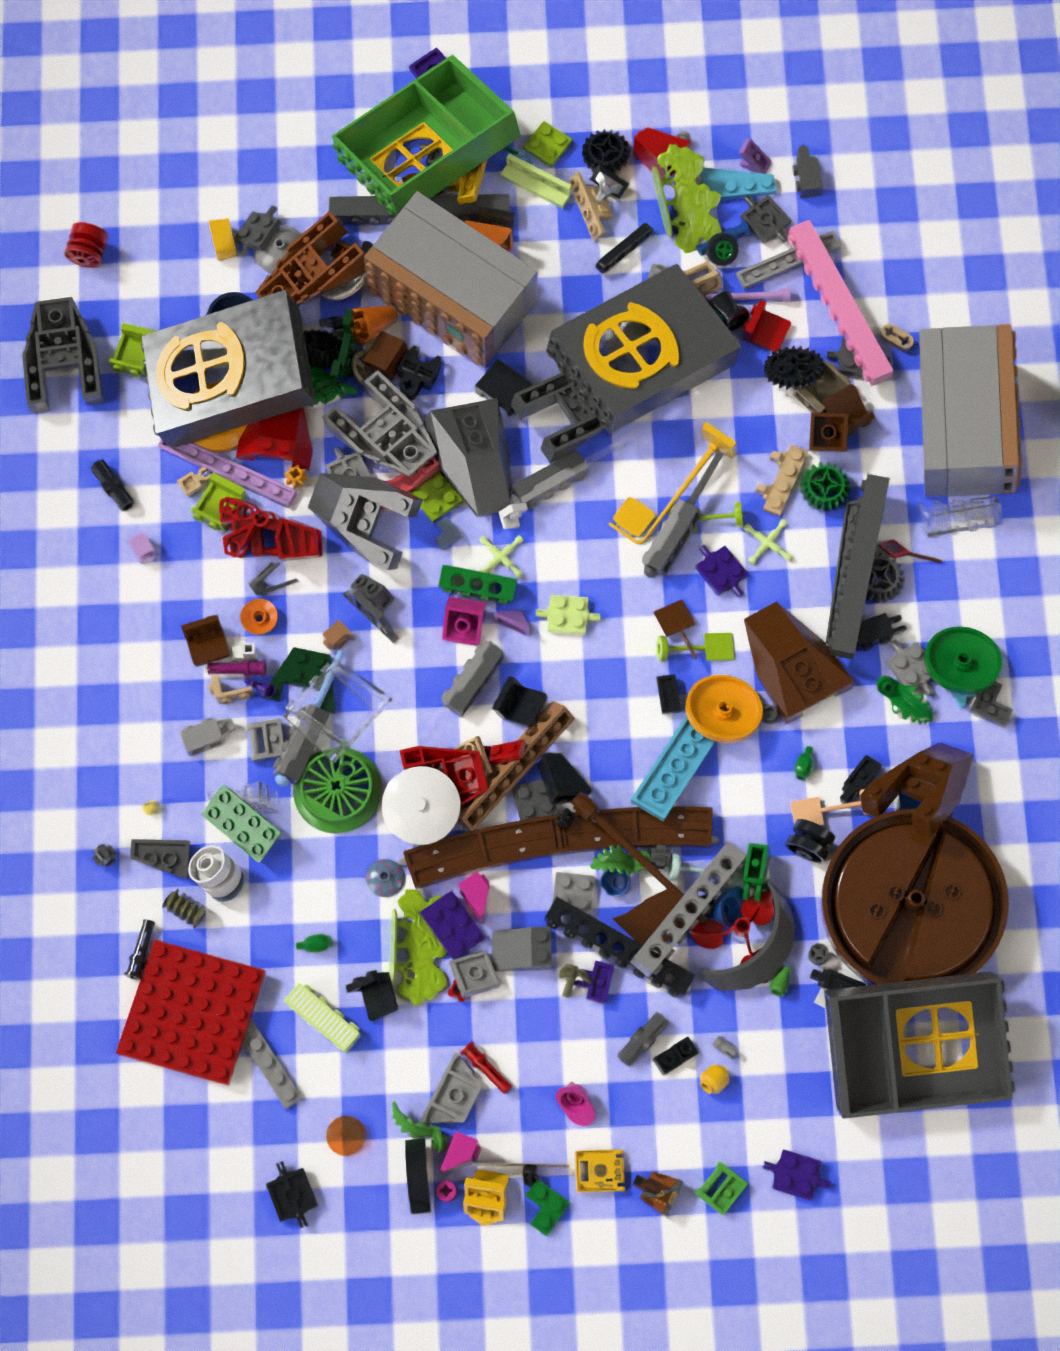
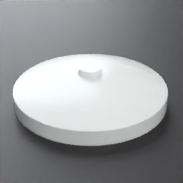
M418 766L400 772L390 781L382 799V813L388 828L399 839L413 845H430L444 839L454 829L460 816L461 802L456 786L448 776L431 767Z

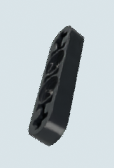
M648 223L642 224L596 263L595 268L601 274L606 273L652 234L653 228Z

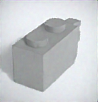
M206 718L198 725L184 727L179 733L189 757L221 746L224 742L223 737L236 730L232 718L218 721L216 718Z

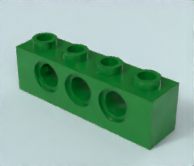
M442 564L438 587L443 588L442 592L453 594L454 591H460L462 596L472 597V594L480 595L479 599L490 601L491 598L498 599V603L509 605V601L514 602L518 579ZM459 576H462L464 578V584L460 587H457L455 585V579ZM476 580H481L483 583V587L480 590L473 588V583ZM494 584L501 585L500 593L494 594L491 588Z

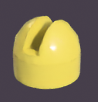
M151 800L142 805L143 811L148 816H153L152 811L157 814L159 810L156 800Z

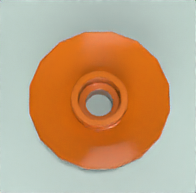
M253 599L247 602L240 613V622L243 628L254 635H263L270 632L278 620L275 606L265 599ZM259 616L263 617V620L260 622L256 620Z

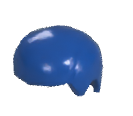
M616 868L613 873L608 869L601 874L600 886L607 895L620 897L625 895L630 889L631 878L624 870L623 874H620Z

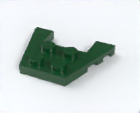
M346 309L342 323L345 333L338 360H333L330 376L344 383H348L349 377L353 375L351 361L358 352L355 347L354 311Z
M293 647L270 682L276 687L274 696L270 699L262 696V699L279 702L284 684L320 691L332 665L331 655ZM333 681L320 709L331 714L336 712Z

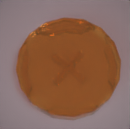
M343 1115L335 1118L329 1124L326 1130V1141L334 1153L349 1157L357 1154L363 1148L366 1141V1131L359 1119Z

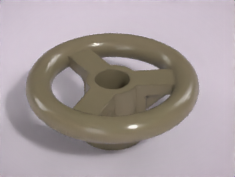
M360 351L353 356L351 368L354 377L365 386L364 381L370 377L369 373L372 368L358 359L365 357L367 352Z

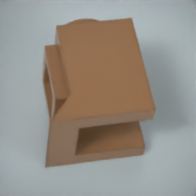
M339 619L322 633L324 640L322 643L328 650H339L348 640H355L353 633Z

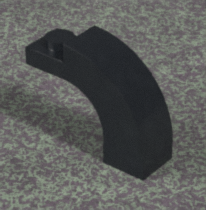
M425 1138L405 1140L406 1177L411 1214L431 1213Z

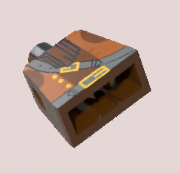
M652 1171L649 1179L637 1174L632 1185L643 1190L639 1197L642 1202L662 1217L667 1218L684 1181Z

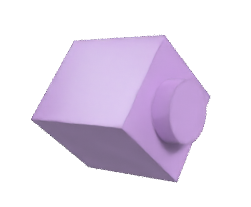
M144 531L127 540L140 564L149 563L157 556Z

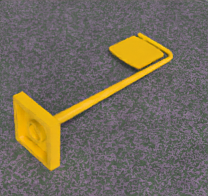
M705 422L702 426V438L709 443L708 450L642 540H636L631 535L640 537L654 519L655 514L643 503L632 497H628L613 516V520L617 525L611 522L608 525L633 543H644L712 455L719 450L733 459L737 454V442L708 422ZM619 525L620 527H622L624 530H626L627 532H629V533H631V534L628 535L626 532H624L623 530H621V529H620L619 527H617V526Z

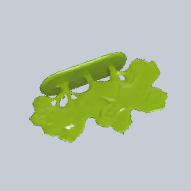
M669 144L667 152L660 154L657 158L660 167L666 170L665 176L661 180L658 169L653 166L652 178L665 232L671 238L673 234L672 225L678 228L675 245L683 249L686 254L697 250L696 246L699 245L701 238L708 241L715 234L722 233L718 219L709 214L711 209L718 206L721 194L711 191L710 187L706 184L698 185L695 181L703 171L704 157L694 153L688 147L679 148L676 144ZM675 170L676 176L668 180V178H671L669 174ZM670 185L674 188V199L666 201L663 186ZM668 205H672L678 212V216L673 220L670 219ZM680 222H684L685 225H684V226H680L679 223H680Z
M406 889L405 894L397 900L398 906L404 912L403 919L397 921V910L393 908L391 913L389 974L392 985L395 983L396 971L402 974L404 980L399 984L397 994L401 998L410 999L413 1006L421 1005L424 1000H433L438 992L443 991L448 986L444 972L434 964L435 958H443L447 952L419 914L420 911L442 896L437 895L432 897L429 902H426L419 890ZM409 918L412 919V922H406V921H407V919H409ZM398 926L407 930L402 943L397 942ZM397 948H406L409 952V959L403 965L396 963ZM410 962L412 963L411 967L407 966ZM405 969H410L411 971H413L415 977L411 978L408 975H406L408 974V971H405ZM406 979H409L411 984H407Z

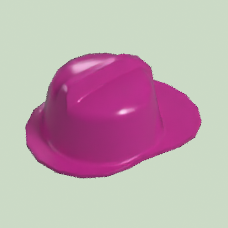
M571 1081L566 1087H561L557 1090L555 1094L556 1101L573 1123L580 1126H588L593 1123L595 1110L589 1101V1094L585 1087Z

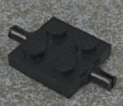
M280 1161V1164H275L280 1175L275 1180L265 1183L279 1221L283 1222L290 1218H297L300 1229H303L304 1226H309L304 1214L319 1205L304 1168L287 1172L284 1161Z

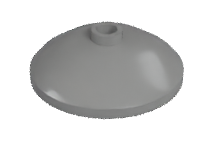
M280 225L263 251L254 249V256L260 268L272 274L277 267L275 265L279 259L282 260L287 253V247L301 236L302 233L294 227Z

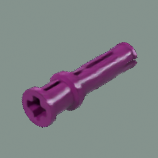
M266 660L208 663L207 669L209 670L207 672L208 674H244L246 677L250 675L265 677L267 664Z

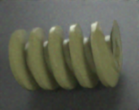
M177 888L166 897L162 908L167 907V911L173 912L175 917L180 915L181 921L186 920L187 925L193 924V928L196 929L205 917L204 910L206 906L203 905L201 908H198V901L191 904L193 898L190 897L185 900L186 893L179 896L180 889Z

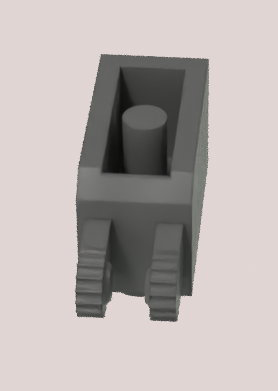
M800 145L798 148L795 165H792L793 176H796L797 179L795 181V190L799 192L800 199L821 196L823 190L818 158L810 156L809 149L805 145Z

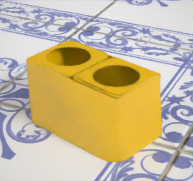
M229 218L209 220L217 260L238 257Z

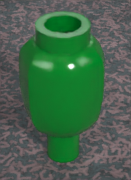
M806 746L804 753H801L795 761L793 770L796 774L795 778L798 780L806 781L807 777L813 772L815 760L812 756L813 747Z
M325 933L307 936L304 941L296 942V950L305 949L310 953L323 952L333 946L331 935H326Z

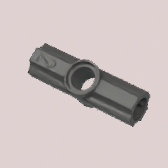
M656 1011L643 1027L640 1026L635 1031L630 1041L617 1054V1057L626 1066L630 1067L643 1052L645 1053L654 1044L658 1035L670 1022L661 1013Z

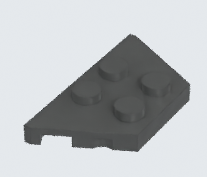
M348 589L342 594L393 644L399 639L383 615L384 611L378 605L374 606L370 602V597L365 592L361 594L357 589Z

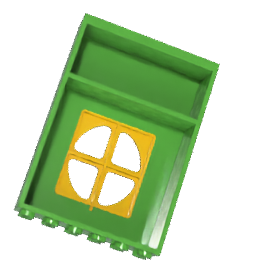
M452 54L331 137L333 140L332 147L338 154V162L342 166L345 165L351 175H355L361 185L364 184L367 191L371 195L374 194L381 205L384 204L390 215L394 214L397 216L417 191L430 199L521 137L514 110ZM415 139H430L434 141L415 155L411 154L403 146L404 143ZM437 148H441L443 150V157L427 168L420 162L422 158ZM399 150L408 160L389 173H386L384 167L388 156L392 151ZM411 166H415L420 171L405 183L393 180Z

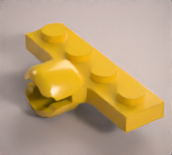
M488 159L449 185L451 187L449 189L450 192L459 191L457 196L459 205L469 204L477 200Z

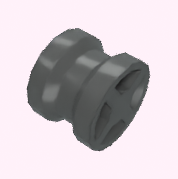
M821 943L812 945L808 952L809 961L817 966L824 964L829 956L828 948Z

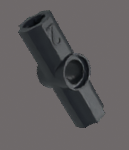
M104 459L94 462L90 469L99 480L101 487L108 497L113 499L121 512L131 509L135 502L126 491L118 475L112 472Z

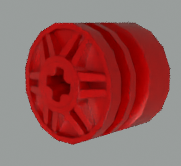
M73 223L69 233L70 240L67 241L66 248L64 249V256L79 266L87 268L99 267L104 255L103 250L106 248L109 239L108 233L101 227L91 223Z

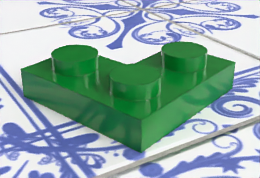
M536 1179L525 1195L541 1207L530 1225L547 1237L570 1202Z

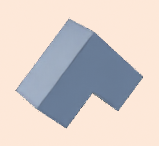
M447 516L437 523L442 534L435 538L442 551L462 538L460 531Z

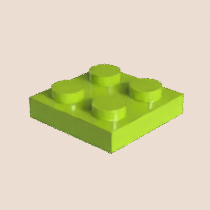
M543 121L523 145V150L552 168L573 143V139Z
M440 472L410 493L423 499L420 509L433 524L463 503L462 498Z

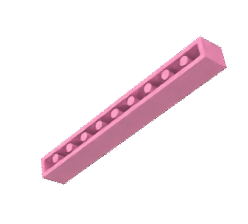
M810 219L790 227L789 235L787 236L789 244L796 249V256L799 261L802 260L805 273L812 278L813 287L816 291H819L823 305L828 307L831 320H835L838 325L837 330L841 336H844L847 349L854 354V361L858 367H861L864 380L873 387L891 379L894 371Z

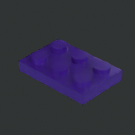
M452 890L419 912L451 960L461 957L486 939Z

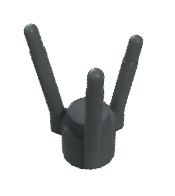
M271 562L248 585L256 596L260 593L262 596H265L269 592L297 582V578L265 589L268 585L264 579L281 564L277 562L274 565Z

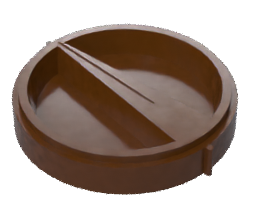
M902 809L878 815L853 830L832 856L821 889L820 906L823 926L827 938L840 960L857 977L870 985L977 973L991 958L1003 937L1008 918L1009 897L1001 865L988 844L970 827L952 818V812L931 838L913 831L912 813L916 809Z

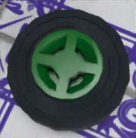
M726 233L715 234L706 245L708 259L718 266H727L733 263L739 252L736 239Z

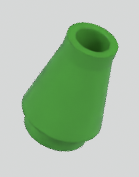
M782 966L770 983L769 991L773 995L784 997L788 993L792 971L789 967Z

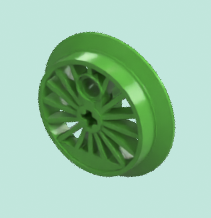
M330 747L311 755L299 781L293 784V798L299 814L312 827L327 833H345L364 825L376 812L382 795L381 778L375 765L361 752L347 747ZM333 757H340L339 767L335 772ZM329 758L333 777H331L321 761ZM345 758H348V759H350V760H352V761H351V762L345 761ZM356 763L361 766L358 770L354 766ZM318 764L327 778L312 768ZM345 769L353 770L350 775H343ZM366 772L368 778L355 780L357 776ZM310 773L318 779H320L321 781L309 780L306 778ZM369 783V790L352 787ZM305 784L320 787L304 791ZM340 785L341 789H335L334 791L333 787H338ZM350 792L364 794L367 797L365 801H362ZM321 793L314 799L310 797V795ZM345 796L361 806L355 811ZM341 799L347 805L351 814L344 816ZM330 800H331L330 809H329V808H327L326 806L328 805V803H329ZM336 800L338 802L340 815L334 812Z

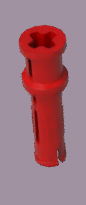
M471 1041L460 1054L465 1055L472 1062L474 1068H479L503 1095L506 1094L513 1085L487 1060V1055L480 1052L474 1045L475 1042Z

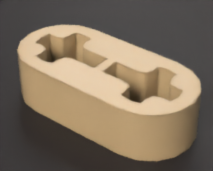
M886 324L882 327L880 336L884 342L902 352L911 350L914 339L910 334L892 324ZM892 331V335H886V332ZM902 341H908V344L902 345Z

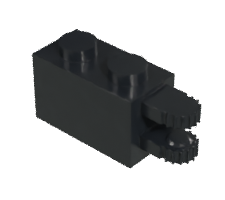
M883 613L861 621L856 645L857 652L863 650V652L871 650L877 644H888L892 641L893 636L907 630L905 625L894 629L891 626L894 623L900 622L902 616L896 615L888 618L887 614Z

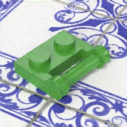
M718 1161L715 1165L716 1169L701 1188L696 1189L694 1194L721 1216H724L748 1183L724 1163ZM725 1173L728 1177L710 1198L707 1192L721 1174Z

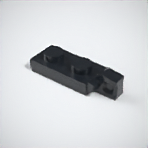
M865 755L843 783V794L839 797L840 802L846 804L852 798L857 799L860 797V790L866 789L882 769V764Z
M813 969L809 978L818 982L817 986L822 987L824 990L866 986V983L831 969H823L822 972Z

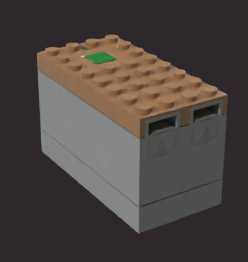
M418 191L364 256L369 293L373 296H379L385 304L397 308L401 315H407L416 325H422L431 335H437L443 343L448 346L452 345L459 354L468 356L477 366L481 365L484 368L487 367L537 303V270Z
M1012 324L919 329L925 497L1016 494L1017 487H1020L1022 454L1020 449L1018 383H1015V377H1018L1017 365L1014 366V360L1017 359V348H1015L1016 331H1012Z

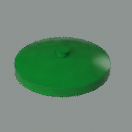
M956 626L943 629L930 639L925 650L924 663L930 677L941 687L959 694H975L985 691L997 681L1002 669V655L996 643L983 632L969 627Z

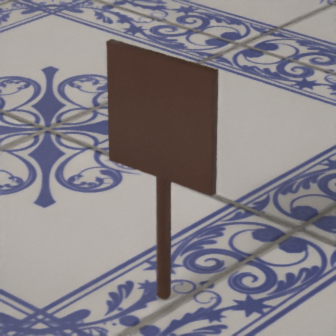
M681 599L653 611L665 636L668 637L680 632L691 655L696 660L697 656L683 630L696 624L683 600Z

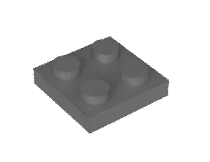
M542 779L516 785L512 788L520 820L557 814V805L550 804Z

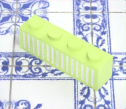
M299 982L284 999L285 1004L346 1055L361 1037L358 1032L360 1028L353 1022L348 1024L343 1019L345 1016L339 1010L335 1009L333 1011L328 1007L330 1003L322 996L317 998L313 994L315 992L313 988L308 984L303 986Z

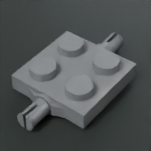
M340 446L333 449L337 459L325 465L327 473L371 477L361 455L357 452L344 455Z
M897 639L892 641L890 645L896 654L886 660L885 664L898 682L902 685H914L916 689L922 687L927 696L933 694L934 691L928 684L932 678L928 674L924 663L925 651L919 643L916 642L909 647L902 648Z

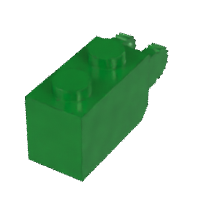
M749 843L743 875V900H748L750 888H756L755 901L760 902L762 890H765L771 854L769 845Z

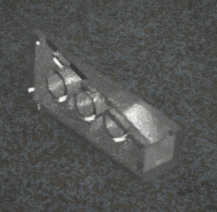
M996 497L971 498L970 502L958 499L953 500L951 504H941V501H933V505L924 506V502L917 503L923 531L928 538L936 539L943 535H957L959 532H974L980 528H994L996 525H1002L1001 503Z

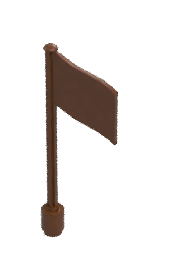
M580 792L571 802L574 806L573 809L586 821L589 818L591 820L594 819L666 888V890L645 899L627 913L612 918L636 942L644 945L684 894L599 814L598 808L600 806L587 794L584 795ZM686 906L687 911L693 914L694 909L691 906ZM700 914L696 919L699 921L698 923L702 922L701 924L705 925L709 922L710 916ZM674 921L677 928L683 927L680 921ZM667 935L662 936L664 942L670 940Z

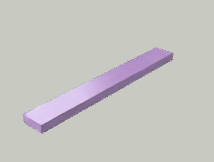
M161 439L157 445L158 449L197 467H206L208 472H214L284 507L290 508L298 493L293 488L192 442L171 448Z

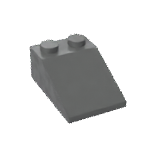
M551 926L526 927L492 932V965L495 972L552 970Z

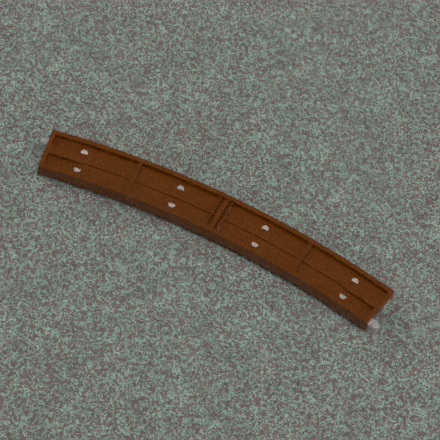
M674 806L664 822L639 807L598 810L599 814L635 848L656 847L657 845L711 848V845L719 842L717 837L712 836L713 807ZM573 812L574 820L567 829L556 826V822L560 819L556 815L504 823L474 830L473 832L454 835L430 845H421L403 851L404 858H401L398 864L400 866H408L415 890L476 871L551 856L600 851L603 849L610 850L611 845L617 849V845L620 844L594 819L591 820L589 818L586 821L578 812Z

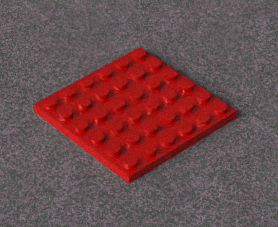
M154 939L115 1053L229 1086L266 971Z

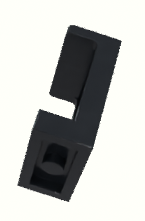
M497 359L475 384V393L480 397L485 395L489 399L498 398L499 406L506 410L507 415L511 417L514 413L516 414L511 406L514 394L533 386V383Z

